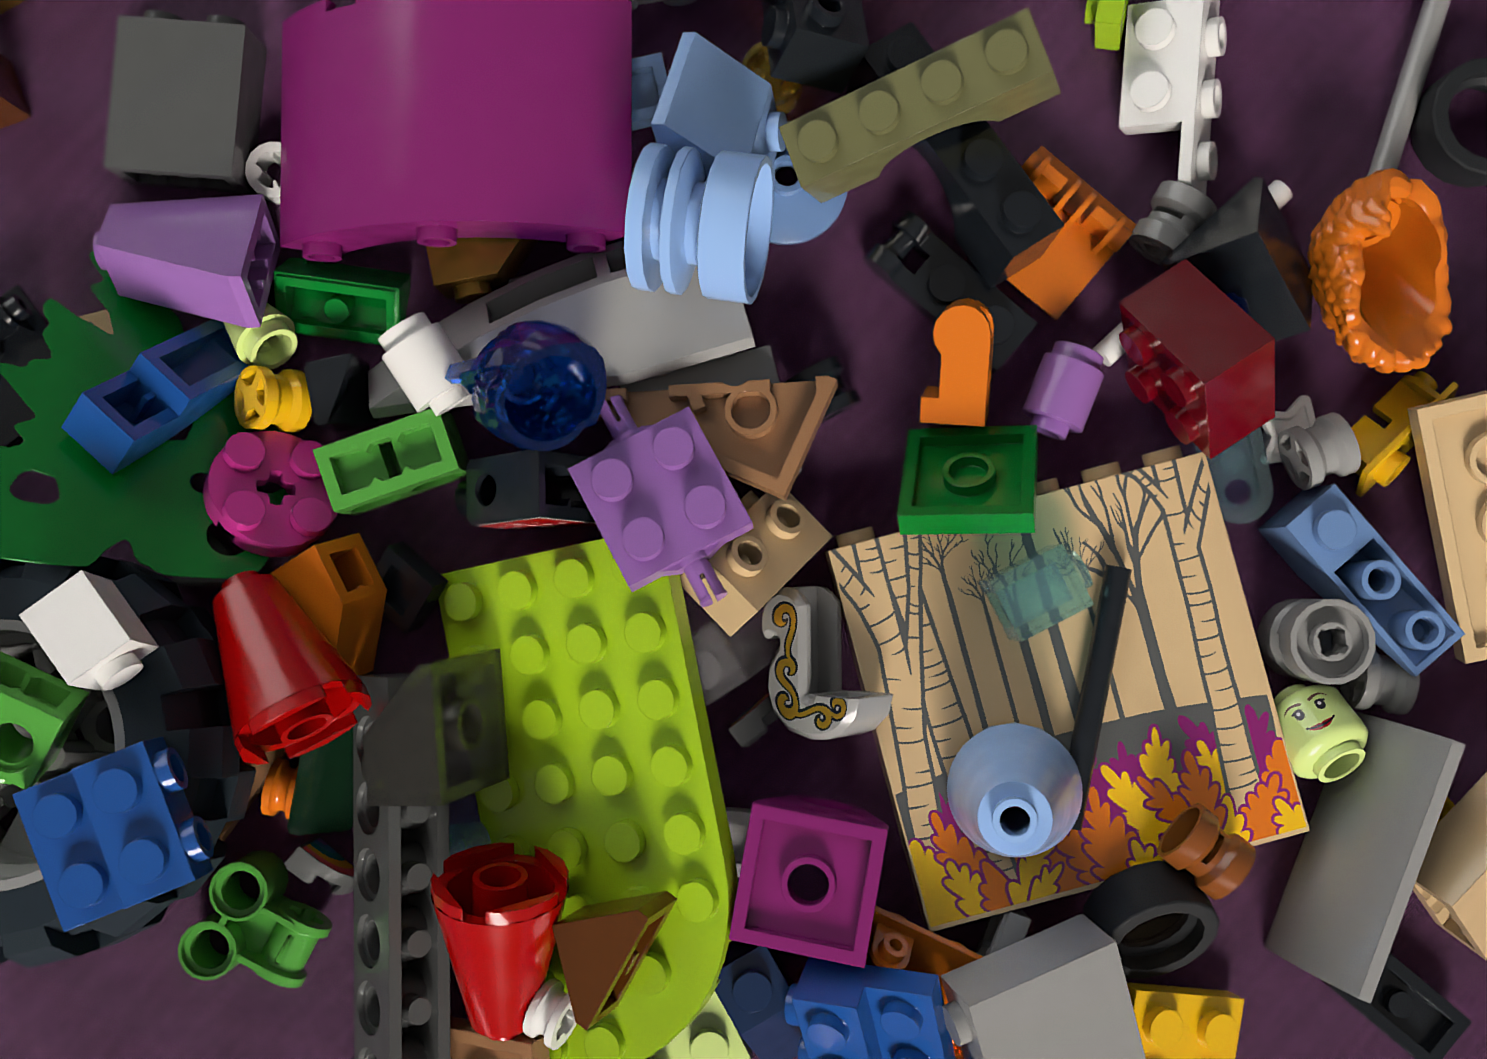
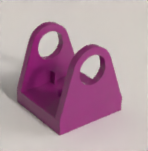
M788 795L755 800L751 808L729 940L865 968L889 826L860 806L830 798L810 795ZM803 864H812L822 869L828 879V892L822 898L813 901L804 900L797 896L790 883L791 872L796 867Z

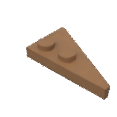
M815 376L816 381L771 383L770 379L748 380L742 385L737 386L726 385L723 382L668 385V390L628 392L626 388L601 389L594 394H579L574 406L579 412L604 422L601 415L597 412V406L606 400L615 419L619 422L621 420L611 403L610 397L621 395L637 427L653 425L689 406L727 476L786 501L835 394L838 383L837 379L830 376Z

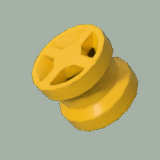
M247 366L239 375L234 390L235 415L240 425L245 429L265 430L270 425H274L281 432H300L303 430L312 414L305 373L301 370L284 369L278 374H274L272 370L265 366Z

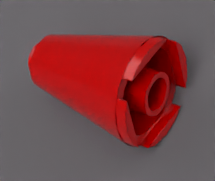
M244 571L231 576L222 584L221 591L215 596L212 604L234 745L242 760L256 765L268 764L269 761L265 752L282 748L285 749L289 759L331 742L356 725L358 721L353 711L359 705L368 711L372 705L367 687L279 580L270 574Z
M499 842L473 846L452 854L444 860L443 873L439 877L433 873L430 879L432 903L470 1025L477 1033L495 1041L512 1040L523 1033V1021L529 1005L538 990L546 982L556 942L552 925L562 918L569 890V871L563 859L548 849L534 846L535 857L514 854V843Z

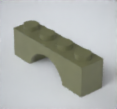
M1028 7L780 126L779 129L801 188L820 203H823L878 178L883 168L894 157L932 135L959 125L977 121L1000 122L1060 94L1061 91Z

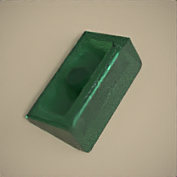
M353 727L331 742L301 755L287 826L289 834L333 833L352 829Z

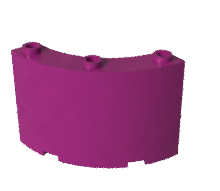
M321 0L295 12L282 22L280 247L302 250V257L306 260L338 262L342 260V255L351 251L416 240L418 244L429 247H451L457 245V238L534 239L567 242V250L572 252L599 253L606 250V243L624 237L625 214L632 179V1L356 0V4L336 8V3L329 0Z

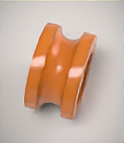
M277 758L271 765L264 782L261 796L262 814L275 816L278 811H283L286 819L298 821L305 811L312 790V765L301 763L297 768H291L288 760Z

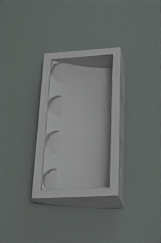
M1355 712L1369 732L1367 744L1363 749L1366 753L1365 759L1360 766L1345 777L1324 783L1309 824L1310 831L1305 834L1264 947L1318 979L1360 1000L1371 1003L1466 745L1407 725Z

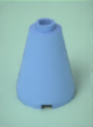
M1016 722L989 726L962 746L953 759L949 770L947 797L951 813L957 825L972 842L986 851L997 855L1028 857L1049 850L1062 841L1073 828L1082 804L1081 776L1074 759L1057 739L1041 728Z

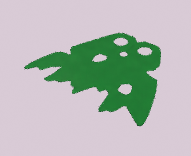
M91 251L89 258L103 280L92 284L90 288L109 312L113 334H108L99 327L76 316L61 303L50 298L43 305V313L49 324L44 329L42 335L51 351V358L33 359L28 362L27 366L23 367L0 363V374L35 414V418L14 425L15 430L23 439L20 445L12 447L0 446V559L34 564L88 567L110 547L122 540H126L130 543L135 558L140 564L149 566L155 572L167 576L228 579L244 571L259 572L269 557L247 551L237 555L226 556L211 548L207 541L206 533L212 520L205 509L203 493L194 490L190 484V479L195 473H208L214 458L224 448L227 440L232 435L239 432L250 433L255 431L281 432L274 425L268 426L265 430L245 429L241 426L235 415L234 392L194 421L185 440H167L113 475L61 428L82 392L130 370L140 352L184 333L179 317L170 308L119 296L107 270H102L99 267L94 251ZM32 470L54 477L57 481L60 495L59 499L49 504L28 502L14 497L10 492V486L19 474ZM282 487L278 491L267 493L270 503L280 505L284 496L288 495Z

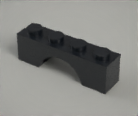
M911 21L869 45V49L849 81L846 92L849 94L934 53V50ZM987 121L959 125L912 145L932 168L946 193L954 220V239L991 289L1041 258L1064 227V223Z

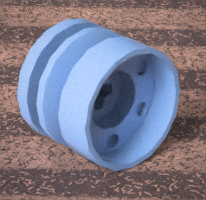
M649 143L643 147L632 175L625 214L624 253L626 272L631 287L637 290L655 292L663 283L666 292L682 295L688 288L697 266L702 296L713 300L752 304L758 295L763 280L772 230L774 176L770 158L767 155L722 150L716 155L705 181L701 153L695 147L684 146L677 152L676 156L674 150L668 144Z

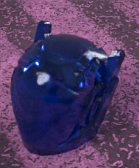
M543 320L520 321L508 326L506 330L498 333L497 337L492 339L482 349L477 358L450 364L445 379L451 384L464 386L472 395L471 403L474 417L488 431L518 448L537 451H551L561 448L574 440L584 428L595 425L605 401L607 387L604 360L596 348L578 332L564 325Z

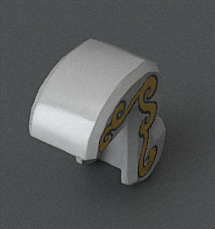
M823 586L781 588L764 605L762 614L764 637L767 639L779 638L780 647L769 667L768 691L774 713L789 731L812 740H828L860 735L876 729L889 715L893 694L842 690L840 600L832 591Z

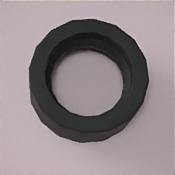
M1487 57L1470 59L1429 86L1419 99L1410 128L1413 150L1424 168L1442 182L1463 188L1487 185V158L1474 155L1459 144L1451 130L1448 111L1453 97L1465 89H1472L1487 94Z
M1152 861L1133 865L1110 876L1093 890L1083 907V915L1117 942L1125 978L1145 979L1164 975L1189 964L1204 953L1217 937L1220 919L1207 895L1195 886L1193 875L1186 869L1177 870L1166 861ZM1160 916V917H1158V918H1156V919H1154V920H1152V921H1150V922H1147V923H1145V924H1141V923H1143V922H1145V921H1148V920H1150V919H1152V918H1154V917Z

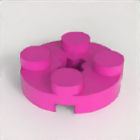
M278 431L239 432L232 435L227 440L224 448L214 458L205 478L203 500L208 516L215 526L220 522L227 532L235 536L232 541L234 544L256 555L288 557L308 549L312 542L320 539L326 533L338 514L332 509L313 453V449L323 445L312 440L304 441L294 435ZM266 482H273L284 488L288 495L284 496L280 505L271 504L268 494L258 492L256 486H264Z

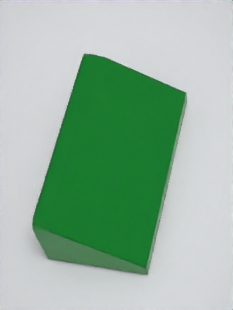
M288 258L274 270L275 308L293 321L295 333L381 345L378 341L379 337L406 319L411 276L403 272L331 262H316L302 258Z

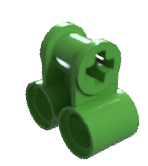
M265 850L252 851L220 868L213 876L209 887V896L215 912L189 927L181 936L178 946V957L183 969L192 977L200 980L217 979L241 963L251 968L266 981L286 988H298L302 986L306 979L307 971L304 967L319 938L328 937L333 924L325 914L304 903L293 901L283 895L289 880L288 870L282 859L274 853ZM241 871L249 872L256 877L260 886L258 899L249 897L243 892L239 879ZM211 929L219 931L227 939L229 944L228 955L220 954L213 948L210 943Z

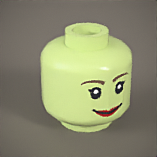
M1295 684L1285 688L1274 698L1286 743L1287 755L1292 764L1294 774L1307 779L1318 778L1321 782L1327 783L1345 777L1360 766L1365 759L1366 753L1363 749L1367 744L1369 732L1363 721L1336 688L1323 684L1307 687L1304 684Z

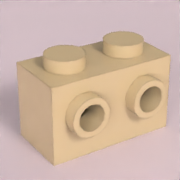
M752 490L749 491L741 499V502L753 522V529L725 543L709 559L728 594L717 602L706 579H702L713 601L712 605L702 608L730 637L750 620L833 537L791 493H789L785 501L767 492L759 499ZM685 573L681 574L682 588L700 605V601Z

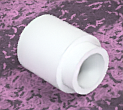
M419 312L406 318L379 337L378 341L386 352L382 356V360L417 412L430 407L437 417L454 408L470 396L465 385L474 378V375L439 322L431 324L424 312Z

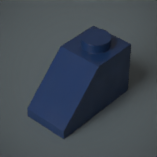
M733 941L728 945L725 962L718 977L720 982L715 989L718 998L739 1035L759 1059L795 1058L798 1056V1045L802 1034L799 1026L787 1024L784 1011L786 995L789 987L794 983L776 949Z

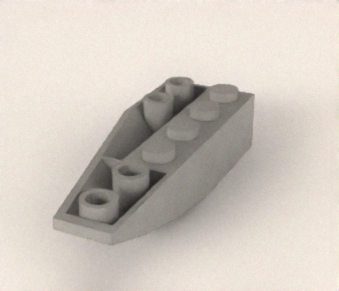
M624 240L606 245V250L603 252L581 253L534 271L471 302L439 322L474 375V378L465 385L470 396L455 407L631 384L648 378H660L670 374L672 371L709 360L725 359L736 352L756 347L744 304L707 299L702 296L697 266L688 288L682 295L666 292L663 283L655 292L637 290L631 287L626 272ZM384 361L368 371L369 410L373 418L418 413Z

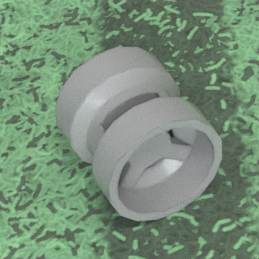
M1172 180L1162 181L1150 201L1153 210L1147 218L1138 221L1132 231L1133 234L1128 239L1129 243L1143 257L1161 265L1160 262L1217 211V207L1208 196L1190 185Z

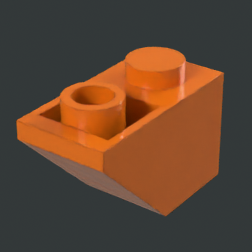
M360 533L313 545L269 573L279 580L356 675H365L373 671L387 588Z

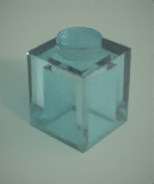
M1063 544L1048 545L979 581L1010 640L1022 642L1094 605L1086 590L1093 585L1085 563L1074 550L1067 553Z

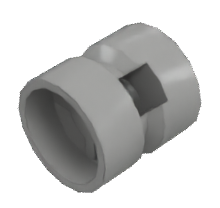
M1286 599L1274 604L1263 615L1257 630V642L1261 656L1274 672L1291 679L1314 683L1344 684L1358 678L1370 666L1376 650L1375 631L1369 618L1356 605L1341 599Z

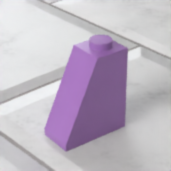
M263 194L110 204L100 231L94 235L93 251L97 264L102 270H107L119 296L245 328L261 327L274 270L281 249L280 240Z

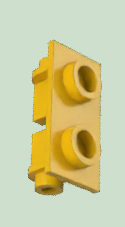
M1417 371L1413 376L1404 375L1373 406L1372 411L1389 423L1385 429L1366 415L1351 427L1358 441L1361 453V466L1355 472L1360 476L1356 494L1360 498L1376 482L1383 487L1389 485L1409 463L1411 457L1406 453L1414 446L1407 408L1454 398L1459 387L1457 383L1452 382L1439 394L1435 391L1438 388L1437 382L1426 372Z

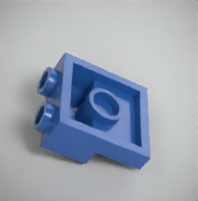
M163 737L138 742L75 767L70 772L12 794L63 932L118 910L127 909L196 881L214 871L210 861L214 854L211 833L201 817L193 816L183 790L188 786V775L185 765L174 748H167Z
M809 957L798 984L793 983L789 987L785 1000V1020L788 1025L800 1027L802 1035L798 1045V1059H956L952 1038L945 1025L942 1009L944 1000L937 974L865 965V968Z

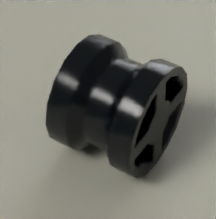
M840 355L822 360L784 382L816 381L815 376H830L837 379L838 387L821 424L862 402L858 390L849 387L843 377L845 365Z

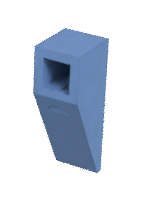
M1336 484L1302 490L1257 529L1296 575L1323 599H1341L1356 605L1369 618L1375 631V644L1411 676H1418L1465 635L1464 631Z

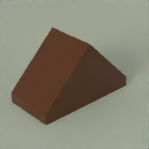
M668 891L586 905L552 925L575 1022L586 1031L618 1007L677 901V898Z

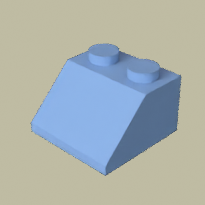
M683 32L651 123L656 142L668 144L674 150L675 156L684 146L695 147L701 153L705 181L716 155L722 150L767 155L772 161L775 186V157L777 152H783L786 148L779 127L787 123V118L783 111L777 112L771 84L698 33Z

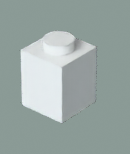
M83 570L19 614L69 686L99 691L101 689L107 691L117 688L135 677L143 668L140 660L159 647L111 580Z

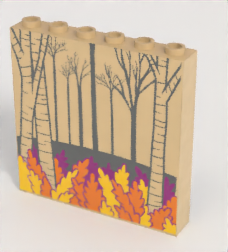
M1180 445L1141 455L1144 467L1121 473L1118 461L1080 471L1083 484L1060 489L1057 477L1037 482L1035 533L900 535V532L875 538L873 527L871 526L835 536L838 548L824 552L836 597L841 602V617L861 691L893 694L889 715L876 729L872 730L921 917L929 931H938L1095 889L1110 876L1133 865L1152 861H1165L1157 852L1160 839L1181 812L1197 803L1203 805L1218 817L1220 828L1227 834L1236 833L1252 846L1310 831L1292 764L1287 755L1284 735L1206 455L1203 452L1183 457ZM1105 565L1131 569V578L1082 830L1071 829L1066 837L1057 845L1033 856L1005 857L986 851L972 842L963 833L951 813L947 797V780L953 759L968 740L987 727L1014 722L1043 729L1057 739L1069 752Z

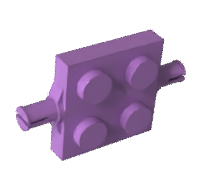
M621 395L610 397L611 403L621 420L619 422L615 419L606 400L602 401L597 406V412L601 415L613 441L603 451L568 468V471L630 590L634 592L662 576L685 573L700 601L701 607L713 604L712 598L702 579H706L718 602L728 592L721 584L709 559L725 543L752 530L753 522L691 409L688 406L653 425L637 427Z

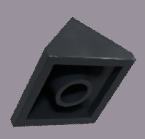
M1254 177L1160 262L1166 272L1184 259H1187L1275 338V341L1311 330L1313 294L1311 291L1312 279L1308 278L1310 267L1263 178Z

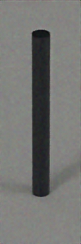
M1105 565L1069 749V753L1074 759L1081 776L1083 792L1080 813L1072 828L1074 830H1082L1132 572L1131 569L1112 565Z

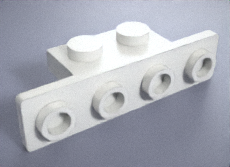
M1160 0L1130 4L1127 10L1119 129L1125 135L1181 130L1178 182L1190 185L1206 195L1207 180L1215 179L1218 167L1217 147L1214 141H1210L1211 119L1219 118L1222 109L1221 83L1218 78L1214 79L1216 57L1225 54L1227 43L1226 23L1224 17L1219 16L1220 0Z

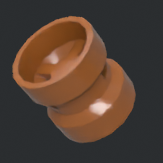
M1198 803L1185 809L1173 820L1164 832L1157 848L1158 855L1177 870H1188L1193 875L1195 886L1214 900L1224 898L1243 882L1254 865L1257 854L1255 847L1236 833L1227 834L1220 828L1218 817Z

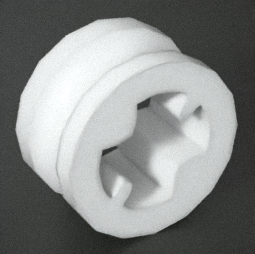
M269 141L257 146L250 153L246 161L245 175L249 185L258 194H263L267 201L280 205V184L274 180L273 188H270L272 178L266 172L268 167L274 162L281 167V142Z
M550 978L542 985L531 1001L523 1021V1032L531 1038L538 1037L540 1034L543 1035L545 1046L556 1050L565 1043L577 1023L575 1022L569 993L564 992V984L556 978Z

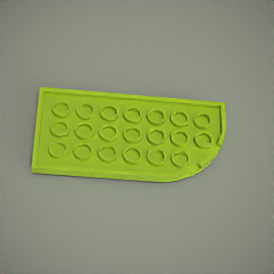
M604 538L441 574L448 580V583L438 600L485 845L499 842L514 843V854L535 857L534 846L548 849L562 858L569 871V890L561 920L586 905L668 891L677 898L618 1007L587 1031L577 1024L561 1047L556 1050L549 1048L550 1059H647L669 1044L698 1016L720 982L718 977L725 962L729 942L732 941L729 940L738 889L735 854L680 575L662 576L632 592ZM555 942L546 982L550 978H556L562 981L564 992L568 993Z

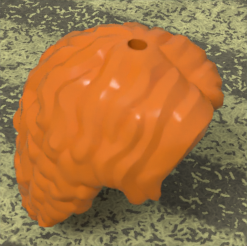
M1395 168L1376 170L1367 177L1355 180L1351 187L1335 197L1327 207L1321 221L1318 222L1311 232V242L1307 252L1308 261L1311 265L1308 278L1312 279L1311 291L1320 307L1322 322L1326 324L1328 330L1335 331L1336 344L1338 346L1343 345L1345 352H1348L1351 360L1359 364L1364 362L1370 368L1375 367L1374 369L1380 373H1392L1393 371L1403 373L1409 372L1412 369L1426 367L1430 362V357L1442 347V337L1449 335L1453 329V325L1448 318L1452 304L1447 288L1449 284V266L1447 264L1448 233L1444 225L1439 199L1423 180L1409 179L1405 173Z

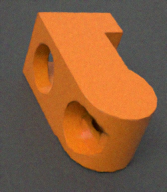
M970 298L958 299L949 304L935 322L933 330L934 344L941 354L940 386H927L922 394L920 422L985 427L989 415L994 320L988 307L980 301Z

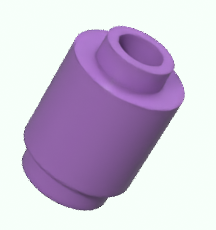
M1056 341L1052 352L1043 355L1022 408V412L1032 419L1030 425H1037V433L1057 440H1065L1068 432L1082 433L1104 378V374L1100 371L1104 360L1103 356L1090 348L1068 341Z

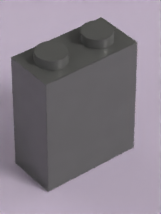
M147 10L144 12L143 17L118 15L103 167L130 185L254 194V189L249 185L245 175V166L250 153L258 146L267 48L244 22L230 16L209 15L206 18V22L183 20L173 13L161 10Z

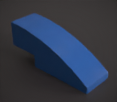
M212 319L140 352L130 370L82 392L61 428L113 475L178 434L234 392L237 379L242 370L252 365L246 364L239 359L223 322Z

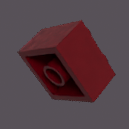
M1184 259L1119 302L1123 331L1119 333V339L1127 354L1129 368L1125 372L1127 384L1141 402L1147 404L1152 401L1164 413L1170 430L1182 443L1188 445L1193 442L1209 459H1212L1275 417V338L1187 259Z

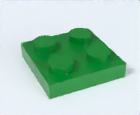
M1037 425L909 429L897 513L900 535L1035 533L1038 460Z

